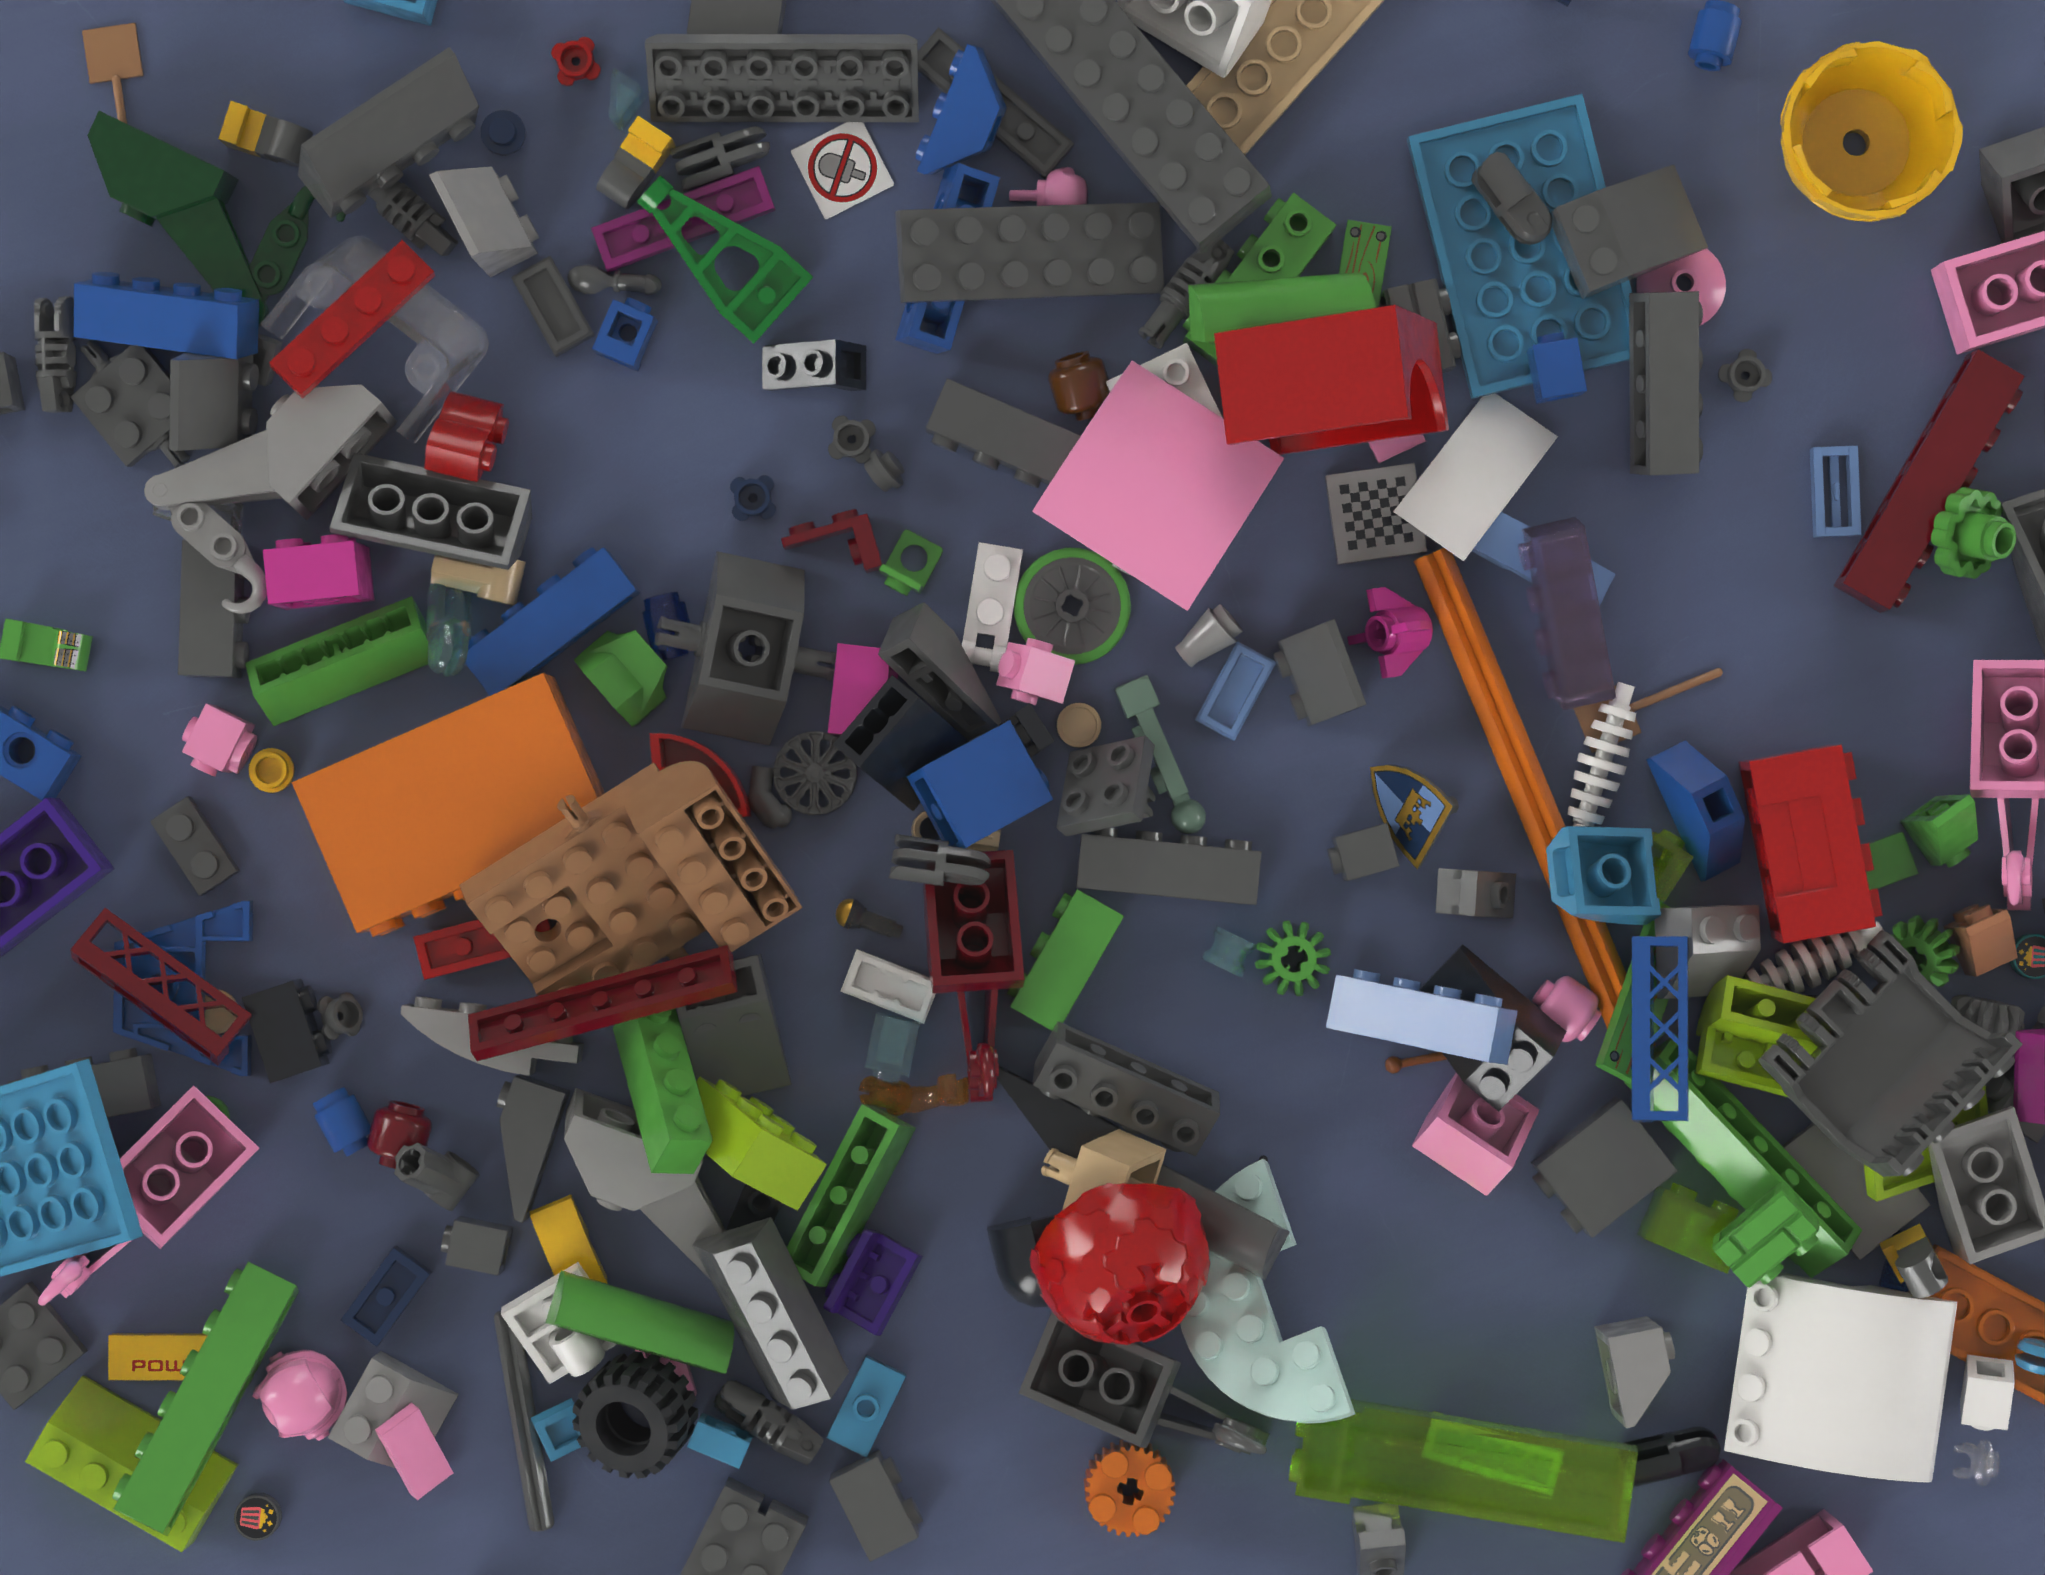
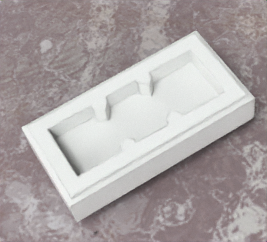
M859 949L855 952L841 988L843 993L923 1024L936 993H932L930 977Z

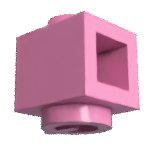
M205 704L199 718L194 716L184 730L182 741H185L186 744L182 752L193 757L191 766L215 777L218 770L238 774L249 760L255 748L257 735L252 733L255 724L216 705Z

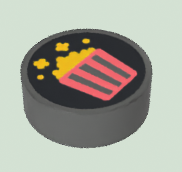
M254 1493L247 1496L239 1503L234 1513V1523L238 1532L243 1537L254 1541L263 1540L271 1536L278 1529L282 1520V1511L279 1503L275 1498L265 1493Z

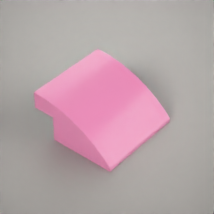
M1131 361L1080 436L1032 512L1188 611L1283 462L1284 457L1259 441L1228 445L1226 443L1223 418L1136 362Z

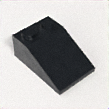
M1462 944L1423 984L1420 991L1433 993L1435 985L1462 990L1460 999L1474 1002L1476 993L1503 999L1502 1008L1518 1011L1507 1065L1443 1053L1461 1080L1499 1112L1555 1056L1567 1031Z

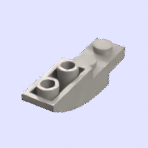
M416 996L414 1004L409 1003L401 1006V1015L425 1036L449 1051L487 1067L530 1076L536 1072L537 1059L576 1064L582 1061L584 1043L573 1042V1036L476 1061L470 1049L468 1014L486 1010L487 1005L460 1002L459 1010L442 1008V999Z

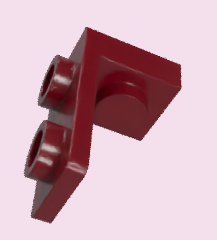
M857 509L832 515V524L818 528L815 527L814 521L788 528L790 536L781 538L783 548L789 550L854 531L855 538L847 540L854 565L863 564L866 573L877 571L882 565L869 516L867 513L859 515Z

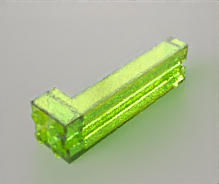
M1355 1399L1350 1400L1356 1415L1324 1423H1296L1295 1436L1303 1437L1302 1449L1295 1448V1452L1292 1455L1289 1482L1297 1483L1295 1492L1297 1496L1350 1504L1353 1497L1625 1543L1638 1455L1636 1445Z

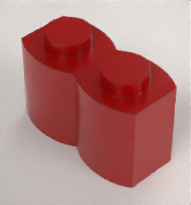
M451 391L428 437L424 469L473 482H478L484 471L491 472L496 458V443L503 445L509 426V419L503 417L504 404Z

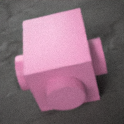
M1027 638L1026 645L1008 642L1006 652L999 661V676L996 685L1012 690L1010 699L1036 706L1038 699L1063 704L1075 660L1051 653L1054 645L1040 640Z

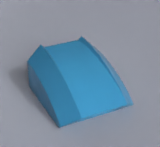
M1562 827L1546 848L1551 901L1572 916L1606 923L1646 925L1661 916L1653 867L1651 828Z

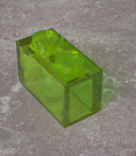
M1675 1182L1672 1183L1670 1190L1658 1186L1637 1235L1728 1274L1730 1267L1722 1261L1712 1248L1713 1237L1736 1219L1740 1210L1715 1199L1711 1207L1697 1202L1695 1199L1698 1192Z

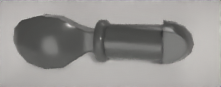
M588 264L574 267L569 271L567 277L569 285L574 290L583 294H596L607 287H613L614 292L631 291L653 295L662 287L661 280L653 274L622 273L620 270L610 274L598 266Z

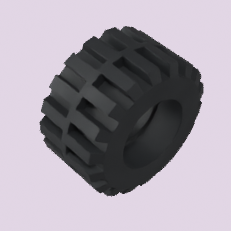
M632 1352L628 1357L625 1353L617 1355L612 1361L609 1360L578 1394L579 1399L574 1403L573 1413L577 1415L572 1421L573 1429L581 1433L577 1438L580 1447H587L590 1451L587 1456L593 1462L597 1459L602 1462L603 1470L609 1473L614 1469L618 1470L619 1477L629 1478L633 1473L637 1479L646 1478L650 1472L655 1475L666 1464L670 1463L693 1434L696 1426L693 1423L698 1418V1408L692 1405L697 1399L694 1391L687 1390L686 1385L689 1381L683 1374L679 1377L674 1372L676 1366L671 1362L664 1365L660 1363V1356L650 1354L648 1358H644L642 1352ZM621 1402L631 1404L639 1409L648 1420L650 1428L643 1427L632 1421L624 1412Z

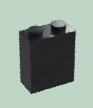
M892 675L833 745L910 810L914 811L921 802L907 776L969 741Z

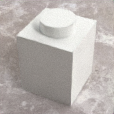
M1967 1354L1960 1398L1961 1424L1971 1425L1976 1429L1984 1431L1993 1429L2008 1430L2015 1385L2013 1360Z

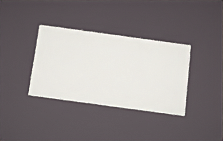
M1498 394L1482 396L1393 512L1464 561L1558 436Z

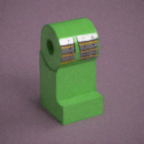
M5 618L0 644V659L86 672L93 636Z

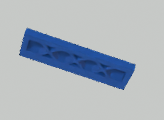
M1632 936V1120L1634 1122L1689 1121L1688 936ZM1654 947H1678V966L1663 978L1654 969ZM1677 975L1678 992L1669 984ZM1654 976L1660 981V983L1655 988ZM1664 987L1678 999V1012L1665 1024L1654 1015V997ZM1677 1020L1678 1038L1669 1030ZM1654 1022L1660 1027V1029L1655 1034ZM1664 1033L1678 1045V1058L1665 1070L1654 1061V1043ZM1677 1066L1678 1084L1669 1076ZM1654 1068L1660 1073V1075L1655 1080ZM1664 1079L1678 1091V1111H1654V1089Z

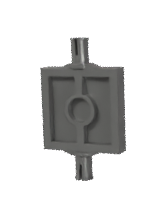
M97 340L86 342L88 346L83 345L80 351L87 357L96 371L86 384L70 396L71 399L125 466L132 467L146 454L159 449L162 450L174 465V468L184 465L183 462H187L190 456L185 451L169 450L170 374L148 347L130 345L120 355L109 358L97 343Z

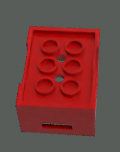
M1842 744L1825 745L1739 761L1771 937L1782 943H1789L1876 927L1875 917L1883 916L1878 888L1869 889L1866 875L1867 871L1874 870L1870 845L1869 843L1861 844L1857 826L1866 824L1861 798H1852L1849 780L1857 779L1852 752L1843 753Z

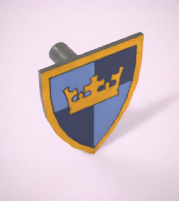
M1393 764L1372 766L1370 771L1373 793L1383 822L1388 824L1391 838L1402 853L1417 869H1420L1451 814L1458 811V801L1453 796H1447L1426 776L1408 767Z

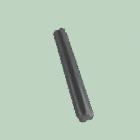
M498 1311L494 1315V1323L529 1529L536 1532L552 1528L554 1516L541 1440L531 1420V1417L536 1415L526 1351L502 1317L501 1311Z

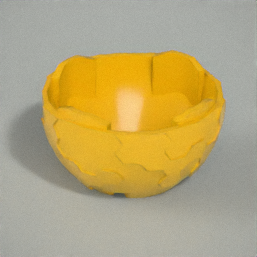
M1880 41L1844 44L1820 57L1815 64L1808 69H1804L1787 94L1781 113V146L1785 167L1793 183L1813 204L1824 211L1853 221L1872 222L1896 218L1906 214L1909 208L1930 195L1949 172L1953 171L1963 138V125L1959 120L1952 90L1931 65L1928 57L1915 49L1902 48ZM1847 133H1857L1863 137L1866 148L1862 155L1853 156L1846 152L1843 147V138Z

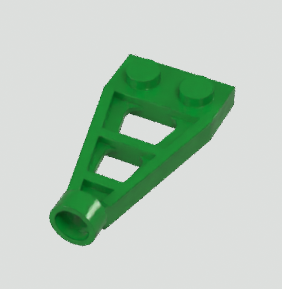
M660 175L637 200V203L649 214H653L718 312L754 344L811 281L813 276L780 246L674 190V187ZM667 195L670 196L671 204L668 208L664 210L656 208ZM691 217L703 219L717 229L720 234L719 240L706 254H698L682 236V226ZM729 246L739 247L754 255L759 263L758 271L742 289L737 291L730 290L725 286L714 266L717 255Z

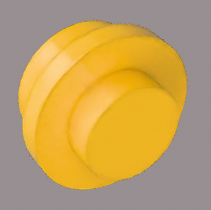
M266 748L257 752L249 764V777L252 783L259 790L268 793L280 792L287 788L292 782L295 773L291 757L286 752L277 748Z

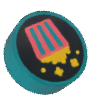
M2039 934L2020 936L2015 940L2018 958L2010 961L2011 967L2018 975L2025 978L2040 979L2045 977V936Z

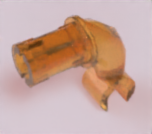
M955 1073L939 1076L937 1078V1085L910 1086L909 1083L902 1080L892 1083L875 1076H867L859 1086L860 1092L869 1094L859 1095L861 1103L884 1108L893 1116L922 1112L939 1106H961L969 1102L968 1077L956 1080Z

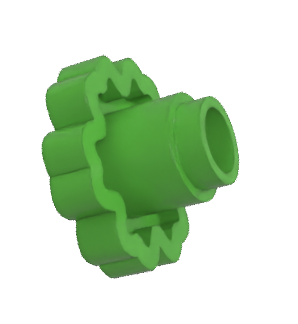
M1961 487L1956 493H1952L1947 497L1945 511H1941L1936 515L1931 542L1934 546L1938 547L1934 555V561L1944 574L1976 579L1981 573H1985L1990 569L1992 561L2006 558L2013 551L2016 543L2015 528L2005 518L2001 517L2002 505L1993 492Z

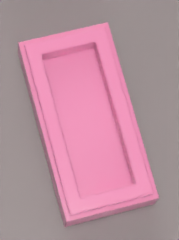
M412 1402L375 1429L410 1495L417 1501L454 1473L420 1409Z

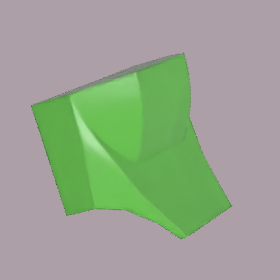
M607 630L573 659L586 677L632 727L637 726L667 699L663 684L668 666L636 630L621 634H615Z

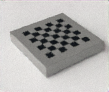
M1415 463L1325 476L1337 565L1427 552L1425 534L1393 512L1417 482Z

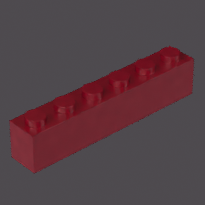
M1979 349L1966 355L1835 582L1834 587L1879 613L1890 610L1892 606L1898 608L1903 603L1911 589V585L1907 583V580L1915 567L1921 569L1933 551L1934 546L1929 544L1934 529L1936 515L1941 511H1945V502L1950 494L1956 493L1961 487L1969 488L1975 479L1978 468L1973 465L1981 451L1989 452L1998 439L2001 430L1996 425L2003 413L2010 414L2020 401L2023 391L2018 387L2024 379V375Z

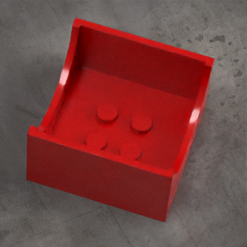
M1390 305L1214 333L1226 443L1228 445L1269 439L1271 450L1279 455L1449 431L1437 323L1400 306Z

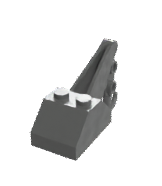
M1051 1312L1019 1394L1139 1447L1147 1448L1157 1424L1215 1440L1216 1444L1237 1453L1243 1452L1250 1455L1252 1452L1263 1455L1267 1451L1265 1445L1270 1433L1232 1418L1172 1386L1181 1362L1139 1342L1121 1345L1088 1339L1059 1320ZM1169 1393L1223 1420V1423L1215 1422L1212 1428L1162 1413V1409Z

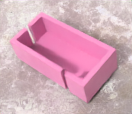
M1823 1509L1738 1564L1730 1575H1869L1873 1570L1845 1526Z

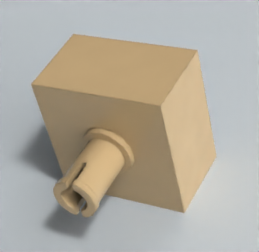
M1117 1129L1081 1145L1077 1159L1060 1152L1056 1148H1052L1043 1161L1050 1166H1042L1041 1173L1043 1176L1051 1177L1069 1185L1062 1209L1064 1210L1075 1202L1082 1193L1107 1183L1156 1184L1167 1149Z

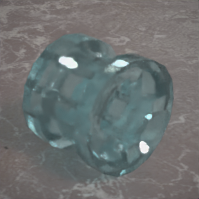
M1216 926L1213 933L1215 941L1210 949L1204 951L1201 959L1242 978L1245 971L1243 963L1247 955L1254 952L1257 945Z

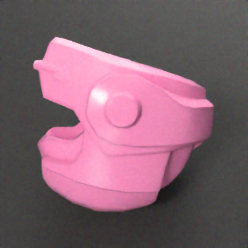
M302 1349L286 1354L278 1352L270 1357V1363L265 1368L268 1374L255 1388L252 1397L255 1399L260 1398L263 1411L270 1423L278 1429L279 1437L305 1436L307 1440L315 1438L317 1441L327 1437L330 1434L329 1430L335 1425L347 1403L348 1392L346 1382L339 1368L326 1355L313 1350Z

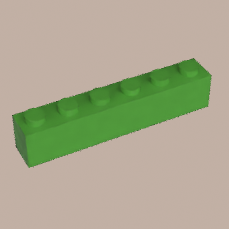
M1671 1038L1654 1049V1061L1663 1070L1678 1058V1045ZM1688 1048L1689 1121H1661L1665 1128L1694 1155L1697 1162L1705 1167L1726 1189L1727 1193L1737 1200L1745 1210L1779 1182H1786L1799 1196V1199L1819 1219V1232L1815 1234L1819 1238L1817 1243L1801 1256H1797L1795 1252L1789 1256L1810 1278H1813L1847 1256L1862 1229L1720 1080L1695 1074L1698 1057ZM1678 1066L1669 1074L1677 1084ZM1654 1068L1655 1080L1660 1075V1073ZM1666 1079L1654 1089V1111H1678V1091ZM1624 1081V1083L1632 1090V1085Z
M249 1261L243 1271L236 1268L224 1290V1293L229 1295L221 1311L214 1309L207 1319L202 1333L207 1335V1338L199 1352L192 1349L180 1370V1374L185 1376L177 1393L170 1390L164 1398L157 1413L158 1416L162 1417L158 1428L154 1434L150 1432L145 1434L135 1453V1457L140 1459L132 1475L125 1473L112 1495V1498L117 1500L113 1508L114 1510L165 1536H168L299 1293L297 1285Z

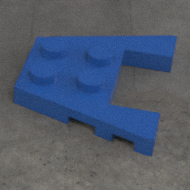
M253 901L237 902L233 905L141 934L205 980L206 941H253ZM128 938L130 949L141 948ZM123 940L114 942V951L124 950ZM151 954L131 957L132 972L139 978L145 979L161 976L159 960ZM126 958L115 959L127 968ZM165 965L166 976L177 974ZM188 981L167 983L169 999L178 1006L198 1003L196 987ZM162 984L151 985L153 988H155L157 991L163 994ZM114 990L113 1033L187 1056L206 1065L219 1067L238 1076H251L252 1035H237L229 1045V1053L217 1066ZM201 992L202 1000L205 1002V994ZM199 1011L187 1012L200 1021Z

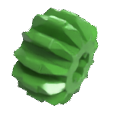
M1920 915L1911 917L1908 920V924L1904 921L1896 923L1892 927L1893 934L1890 935L1913 956L1919 972L1932 985L1943 987L1949 982L1948 974H1953L1959 967V963L1952 957L1960 952L1961 946L1948 944L1947 941L1953 935V929H1946L1941 933L1938 931V918H1931L1925 924Z
M1289 920L1282 922L1284 937H1280L1276 930L1271 927L1266 930L1267 936L1275 943L1270 947L1265 943L1258 942L1256 949L1269 953V959H1259L1254 963L1257 969L1271 966L1272 970L1262 978V982L1265 985L1271 984L1278 976L1281 977L1277 985L1276 992L1278 994L1284 995L1289 981H1292L1295 995L1302 996L1304 989L1301 980L1305 979L1309 986L1317 989L1320 984L1311 975L1312 972L1316 970L1322 974L1329 973L1330 968L1326 965L1318 964L1317 958L1330 956L1331 950L1329 948L1314 949V946L1324 938L1321 932L1314 933L1308 940L1305 939L1309 930L1308 923L1301 922L1297 934L1294 936L1292 924ZM1297 946L1295 951H1303L1304 960L1297 963L1298 969L1294 971H1289L1290 965L1285 964L1283 966L1281 963V957L1288 955V947Z

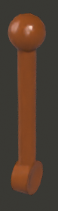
M1442 1052L1404 1059L1391 1056L1386 1060L1385 1068L1389 1073L1395 1074L1404 1067L1447 1059Z

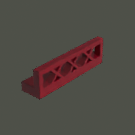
M107 908L102 910L70 949L73 961L217 1066L229 1053L230 1043L252 1017L251 1013ZM108 923L123 934L124 950L104 952L94 945L92 941ZM128 938L141 948L130 949ZM151 954L159 960L161 976L141 979L132 972L131 957ZM126 958L127 968L115 959ZM165 965L177 974L166 976ZM188 981L196 987L198 1003L178 1006L169 999L167 983ZM162 984L163 994H161L151 985ZM201 992L214 1001L203 1002ZM225 1008L237 1018L224 1035L220 1037L206 1026L204 1010ZM199 1011L200 1021L187 1012Z

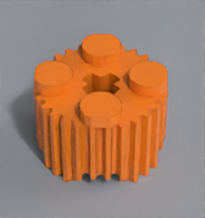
M1123 1439L1119 1441V1445L1111 1442L1109 1449L1103 1447L1101 1455L1098 1453L1094 1455L1095 1460L1089 1461V1469L1085 1471L1084 1488L1088 1510L1101 1527L1106 1524L1108 1532L1115 1529L1116 1535L1120 1536L1122 1532H1125L1126 1537H1130L1131 1533H1135L1136 1537L1140 1536V1534L1148 1535L1158 1529L1160 1522H1165L1164 1514L1170 1515V1506H1174L1173 1496L1176 1495L1171 1467L1167 1464L1165 1456L1161 1457L1158 1449L1153 1451L1151 1443L1148 1444L1147 1448L1130 1442H1124ZM1127 1478L1136 1479L1137 1488L1140 1489L1138 1493H1133L1132 1496L1123 1495L1122 1489L1118 1487L1120 1482L1126 1484Z

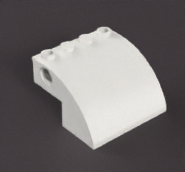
M1782 1272L1765 1285L1759 1280L1752 1287H1747L1724 1451L1838 1474L1895 1481L1932 1482L1958 1302L1930 1296L1918 1299L1914 1298L1909 1292L1873 1285L1849 1286Z

